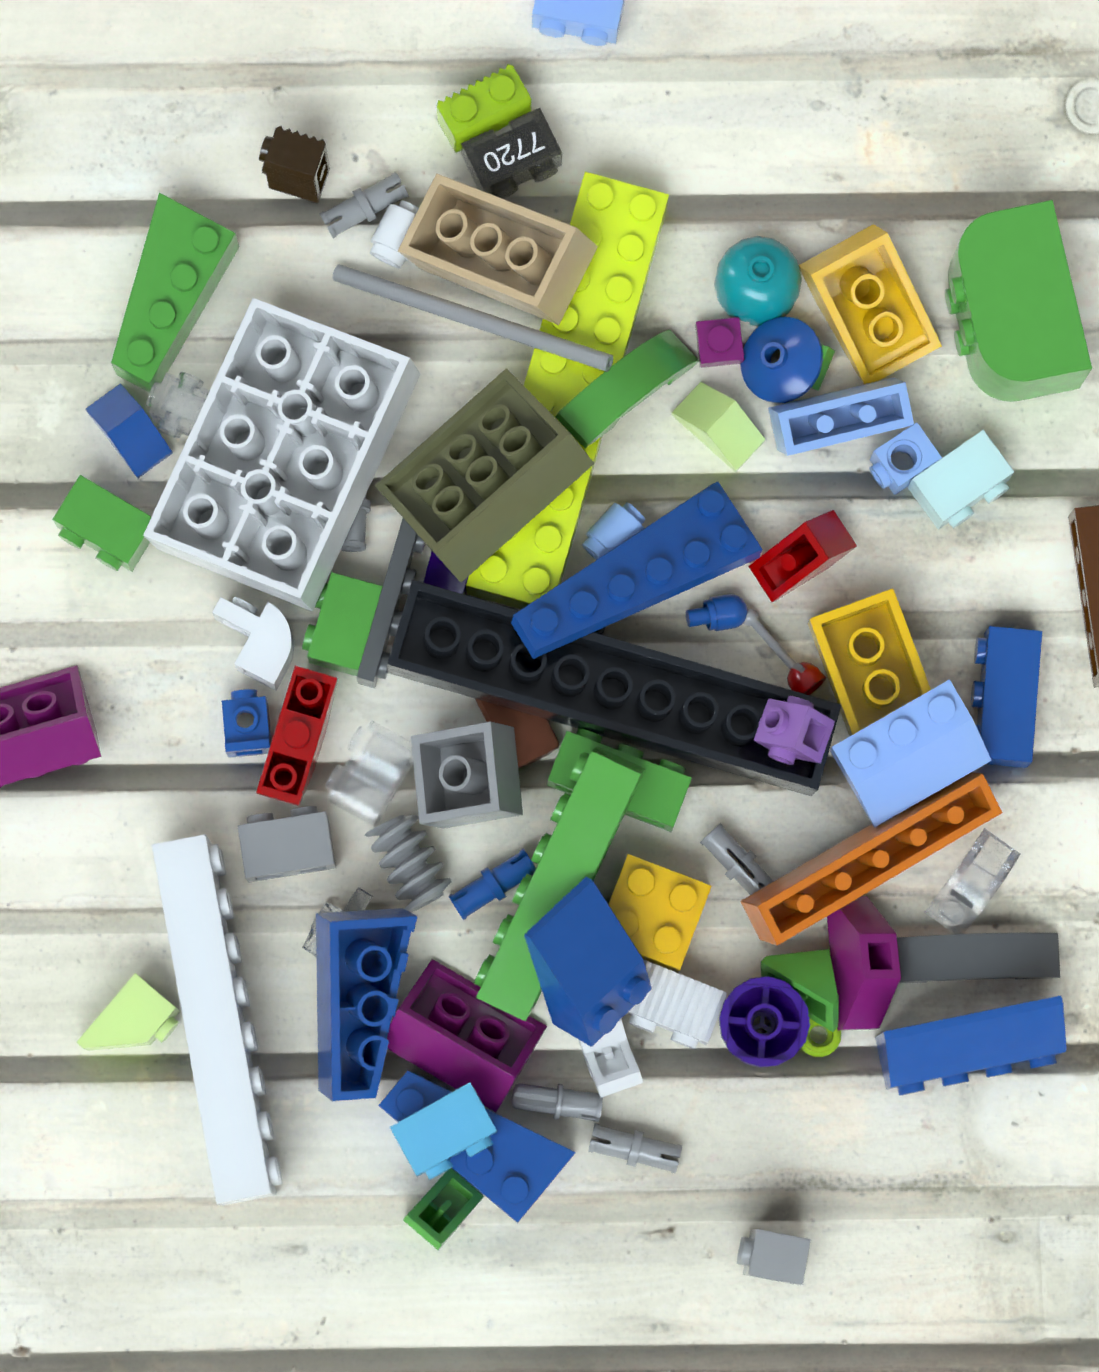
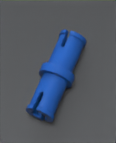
M523 848L519 853L492 870L487 867L480 871L481 877L456 893L450 894L449 898L462 919L465 920L467 916L497 898L498 901L506 898L505 892L518 885L527 873L534 875L536 867Z

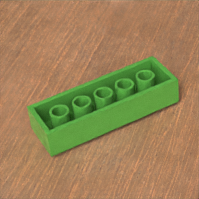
M598 746L590 754L584 752L579 756L569 778L577 783L571 795L568 793L561 795L550 820L557 823V826L552 835L546 833L544 837L542 836L532 856L531 861L538 864L533 876L527 873L525 878H522L512 899V902L518 904L519 907L514 916L508 914L503 919L495 935L493 943L500 946L496 956L489 954L475 978L474 984L481 987L477 994V999L523 1021L527 1020L539 999L542 989L524 934L585 877L594 881L646 769Z

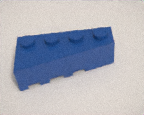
M403 908L316 913L318 1091L331 1101L377 1097L389 1040H387L392 1016H395L399 999L396 996L401 974L405 972L409 954L406 952L411 932H414L417 921L415 914Z
M407 1071L378 1106L396 1122H400L452 1092ZM485 1108L497 1130V1133L490 1136L493 1145L472 1157H469L465 1150L450 1158L453 1165L452 1169L518 1223L576 1152Z

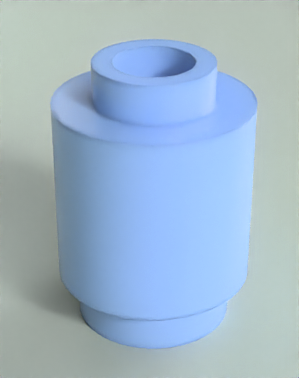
M628 502L623 506L613 503L586 533L588 538L583 542L582 546L597 560L643 530L642 524L646 519Z

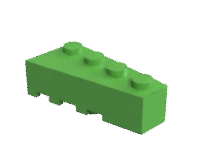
M161 193L158 195L111 361L117 376L155 395L239 249L236 233Z

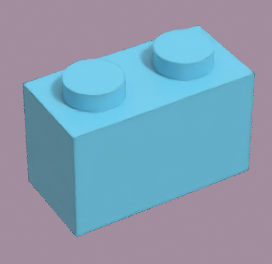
M471 1083L464 1085L390 1127L415 1175L418 1177L426 1173L429 1180L452 1168L453 1165L450 1158L466 1150L468 1156L472 1157L493 1145L490 1136L497 1133L493 1122Z

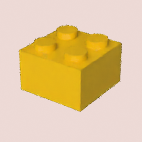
M628 854L608 905L643 960L679 973L712 886Z

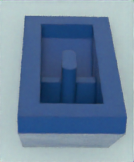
M121 383L86 408L87 413L137 479L173 454L146 412Z

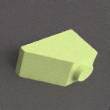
M135 973L76 1043L87 1051L152 1045L156 1039L162 1043L179 1024V1021L174 1017L180 1010Z

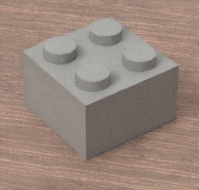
M485 722L411 736L419 824L438 828H450L523 815L514 727L494 722Z

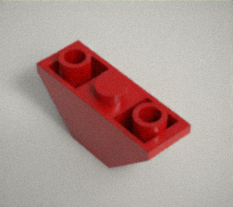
M294 666L256 794L300 806L315 770L326 734L338 681L337 677Z

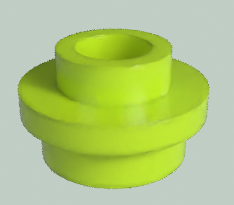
M809 1018L810 1027L808 1035L801 1049L813 1057H825L834 1052L840 1044L841 1031L836 1029L832 1032ZM822 1027L826 1031L827 1037L823 1043L812 1041L810 1037L812 1028Z

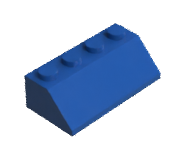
M1061 995L884 1031L875 1037L886 1090L897 1088L899 1096L925 1091L924 1082L941 1079L943 1087L969 1082L968 1073L985 1070L987 1078L1013 1073L1011 1064L1029 1061L1030 1069L1057 1064L1055 1055L1067 1052L1064 1006Z

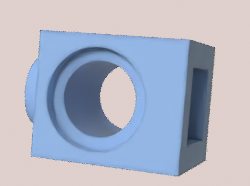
M916 422L874 450L870 458L873 465L869 469L881 488L889 487L892 493L896 495L908 487L914 477L942 459V457ZM897 452L908 454L913 460V467L909 470L897 469L891 462V455Z

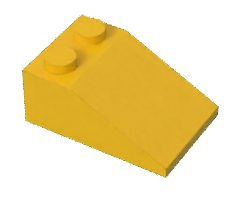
M875 224L799 265V269L816 304L863 385L880 381L942 346L888 232Z

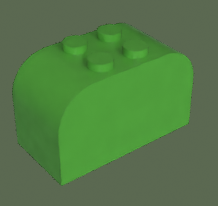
M1053 200L990 212L978 217L966 228L959 241L948 271L950 288L945 289V301L950 315L956 314L959 330L954 332L956 349L959 356H966L972 379L987 395L1008 402L1022 401L1079 389L1092 370V365Z

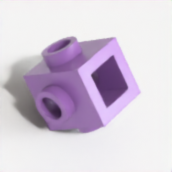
M788 696L787 702L768 698L754 741L770 750L768 753L770 758L782 763L793 765L795 759L821 763L835 721L813 709L814 704L802 698Z

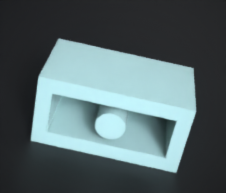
M982 430L914 477L908 489L938 530L948 523L952 528H955L974 514L971 509L973 505L984 498L989 504L1008 491L1010 488L1006 482L1010 480L1014 471L985 431Z

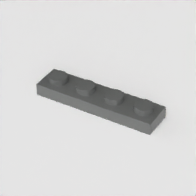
M404 518L400 525L356 677L358 684L371 688L376 687L378 677L382 679L387 677L388 673H386L390 653L386 652L390 635L396 636L403 612L398 610L402 594L408 595L411 582L416 577L417 570L410 568L414 552L422 554L425 547V542Z

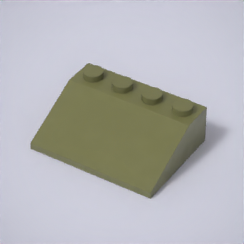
M506 368L380 480L375 487L453 575L462 582L595 463L566 428Z

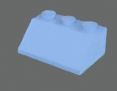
M950 679L837 743L830 749L831 754L874 828L992 761L970 713Z

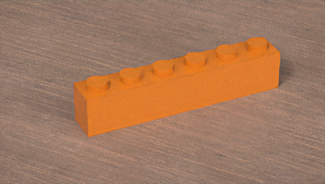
M971 772L874 828L872 824L740 902L759 939L778 946L1000 815L1002 811L984 774Z

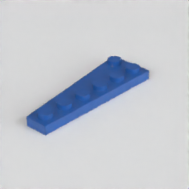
M715 482L515 613L511 624L534 659L754 561L760 557L763 549L720 483Z

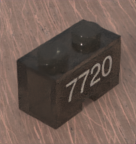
M540 108L509 121L508 124L511 130L499 136H496L494 130L491 129L461 143L462 157L479 190L504 199L517 192L519 189L518 185L531 179L534 182H541L558 172L557 168L562 166V151Z

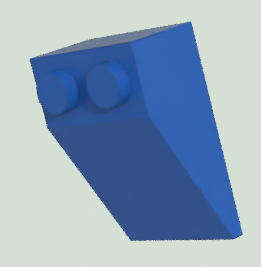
M585 877L524 934L553 1025L590 1047L597 1043L605 1034L611 1032L616 1023L635 1005L641 1003L647 993L652 990L642 956L593 880Z

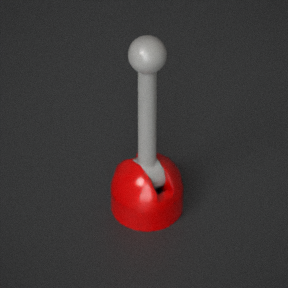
M748 609L747 617L743 624L752 626L790 669L787 676L790 689L806 695L814 693L825 682L826 676L812 663H796L758 621V613L753 609Z

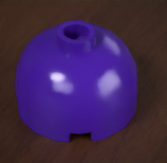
M772 977L751 978L735 987L723 1002L719 1016L721 1038L729 1052L741 1062L759 1068L779 1066L793 1058L805 1044L810 1027L808 1007L799 993L787 982ZM760 1017L759 1024L753 1026L755 1018ZM765 1018L769 1021L770 1027L764 1024ZM759 1028H762V1029H764V1030L767 1031V1032H766V1033H758V1032L755 1031V1030H757V1029H759Z

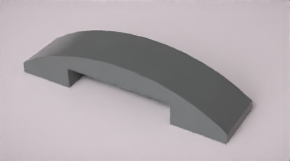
M977 933L897 938L901 975L899 983L1015 978V980L1060 978L1058 933Z

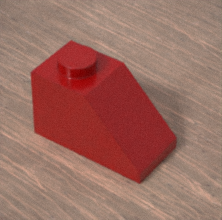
M832 510L804 522L750 564L749 568L770 601L775 602L830 568L855 549L857 545L836 512Z

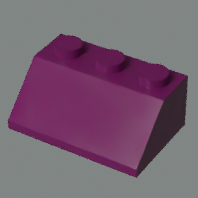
M77 665L0 688V788L6 784L27 778H37L47 772L71 765H82L89 760L101 757L97 731Z
M431 959L390 1023L387 1049L456 1090L471 1083L481 1103L496 1113L513 1087L547 1026L531 1016L526 1021H523L477 999L480 986Z

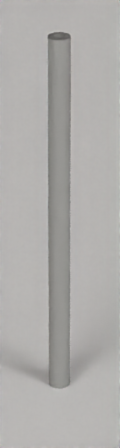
M340 264L334 269L333 280L606 372L610 370L613 364V355Z

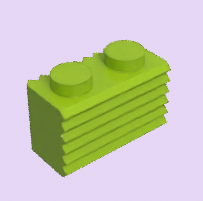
M507 64L506 69L499 68L498 74L492 72L490 78L484 76L483 81L476 80L475 86L469 84L467 90L461 88L460 94L453 92L452 98L446 96L444 102L438 100L437 121L453 150L457 153L531 114L532 99L513 65Z

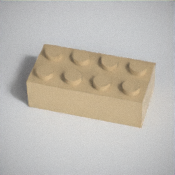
M436 173L398 252L423 271L559 325L598 246L577 227Z

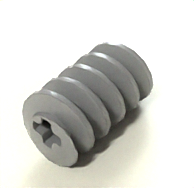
M418 814L398 816L365 834L366 837L379 836L372 844L371 849L375 853L388 852L380 860L379 865L383 869L396 868L388 876L387 881L389 884H404L396 892L395 896L397 900H412L405 907V910L409 912L416 911L444 895L443 891L452 882L450 878H435V875L444 865L442 862H427L435 848L434 846L420 848L419 843L427 835L426 830L411 831L410 828L419 819Z

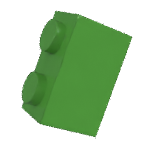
M82 475L78 477L52 519L57 528L61 530L58 536L62 540L78 549H81L83 544H86L98 551L95 558L115 571H118L121 566L133 571L150 544L143 534L151 516Z
M331 572L328 584L325 583L315 605V608L321 609L317 624L308 625L303 640L302 649L308 651L307 658L310 664L357 676L383 586Z

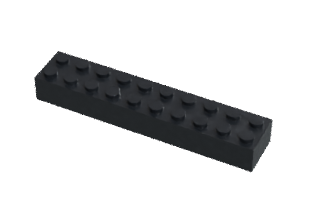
M412 580L387 663L386 673L571 727L585 729L605 737L804 795L812 796L818 791L841 704L594 632L533 659L511 624L513 615L519 610ZM788 696L802 698L813 703V709L835 721L821 763L795 759L793 765L782 763L768 756L770 750L754 741L768 698L787 702Z

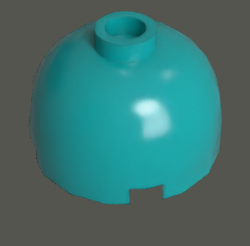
M756 236L742 239L726 251L718 263L714 287L718 302L732 318L739 317L741 321L749 322V325L760 326L771 319L784 317L789 314L799 297L802 277L798 261L787 246L772 238Z

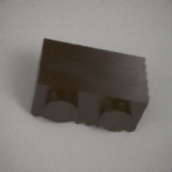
M282 126L275 128L273 137H265L259 155V161L263 162L262 174L267 176L269 189L318 203L330 171L324 139L317 141L315 136L311 138L307 134L300 136L298 131L292 133L290 128L287 130H283Z

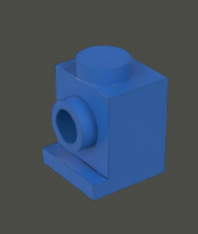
M255 689L232 691L231 700L221 701L225 752L227 756L233 758L268 754L272 740L266 696L258 697L257 690ZM243 713H250L254 717L253 724L247 728H242L237 724L238 717Z

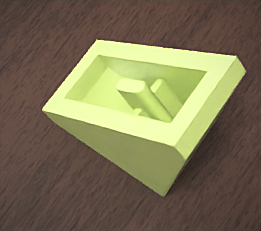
M702 382L671 413L676 420L734 472H737L765 442V438L734 399Z

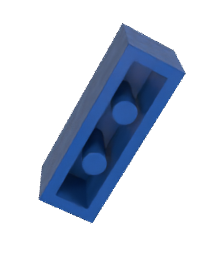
M989 626L984 633V638L977 637L974 663L981 664L980 681H973L971 707L978 708L976 727L992 760L987 763L988 765L1027 768L1032 763L1042 631Z

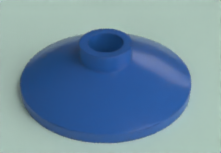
M791 317L771 319L755 329L746 341L743 348L744 362H741V372L745 384L757 397L771 403H787L796 400L810 390L821 372L823 349L820 339L809 325L799 319ZM780 350L779 360L771 363V357L774 352Z

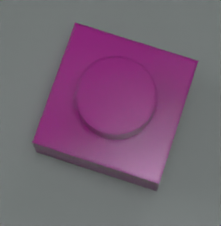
M739 317L696 321L695 328L700 368L734 365L744 362Z

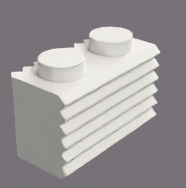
M644 960L652 990L647 993L641 1003L635 1005L627 1013L631 1015L629 1024L654 1033L656 1026L673 1032L670 1040L692 1049H696L698 1042L707 1045L727 992Z

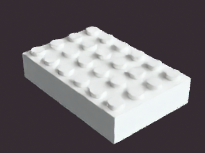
M252 298L143 536L158 550L313 612L418 381L420 372L410 357Z

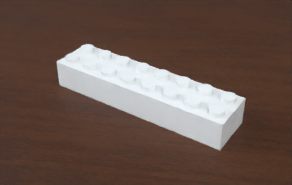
M205 834L152 844L216 1204L224 1206L275 1196V1185L282 1184V1176L278 1157H269L267 1141L274 1140V1132L270 1113H267V1111L261 1112L258 1096L266 1095V1088L262 1069H259L258 1066L253 1067L250 1052L258 1051L254 1025L250 1021L245 1022L242 1008L250 1007L246 981L242 977H237L234 964L242 963L238 937L235 936L234 932L228 933L226 920L234 919L229 892L227 893L226 888L220 889L218 876L226 875L222 850L219 849L218 844L212 845Z

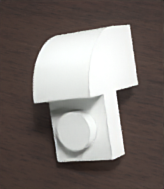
M220 597L212 612L215 620L249 637L235 662L237 671L277 691L292 662L294 653L293 636L286 618L278 608L269 602L261 616L258 617L255 615L257 608L237 597H234L232 602Z
M621 1019L616 1023L611 1032L605 1034L592 1047L578 1040L600 1098L643 1083Z

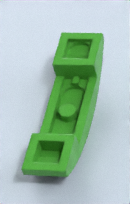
M670 329L661 332L611 366L608 372L605 371L563 407L555 418L586 449L610 431L621 417L666 383L670 385L699 362V359Z

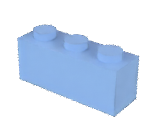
M894 377L768 408L777 450L787 456L914 425L906 382Z

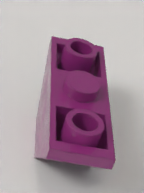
M861 896L827 916L830 955L838 994V1031L879 1029L901 979L897 933L867 896Z

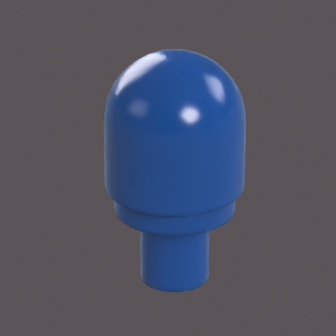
M724 594L704 600L703 607L686 610L685 615L688 627L706 625L709 631L715 630L717 632L741 626L747 617L748 608L740 596Z

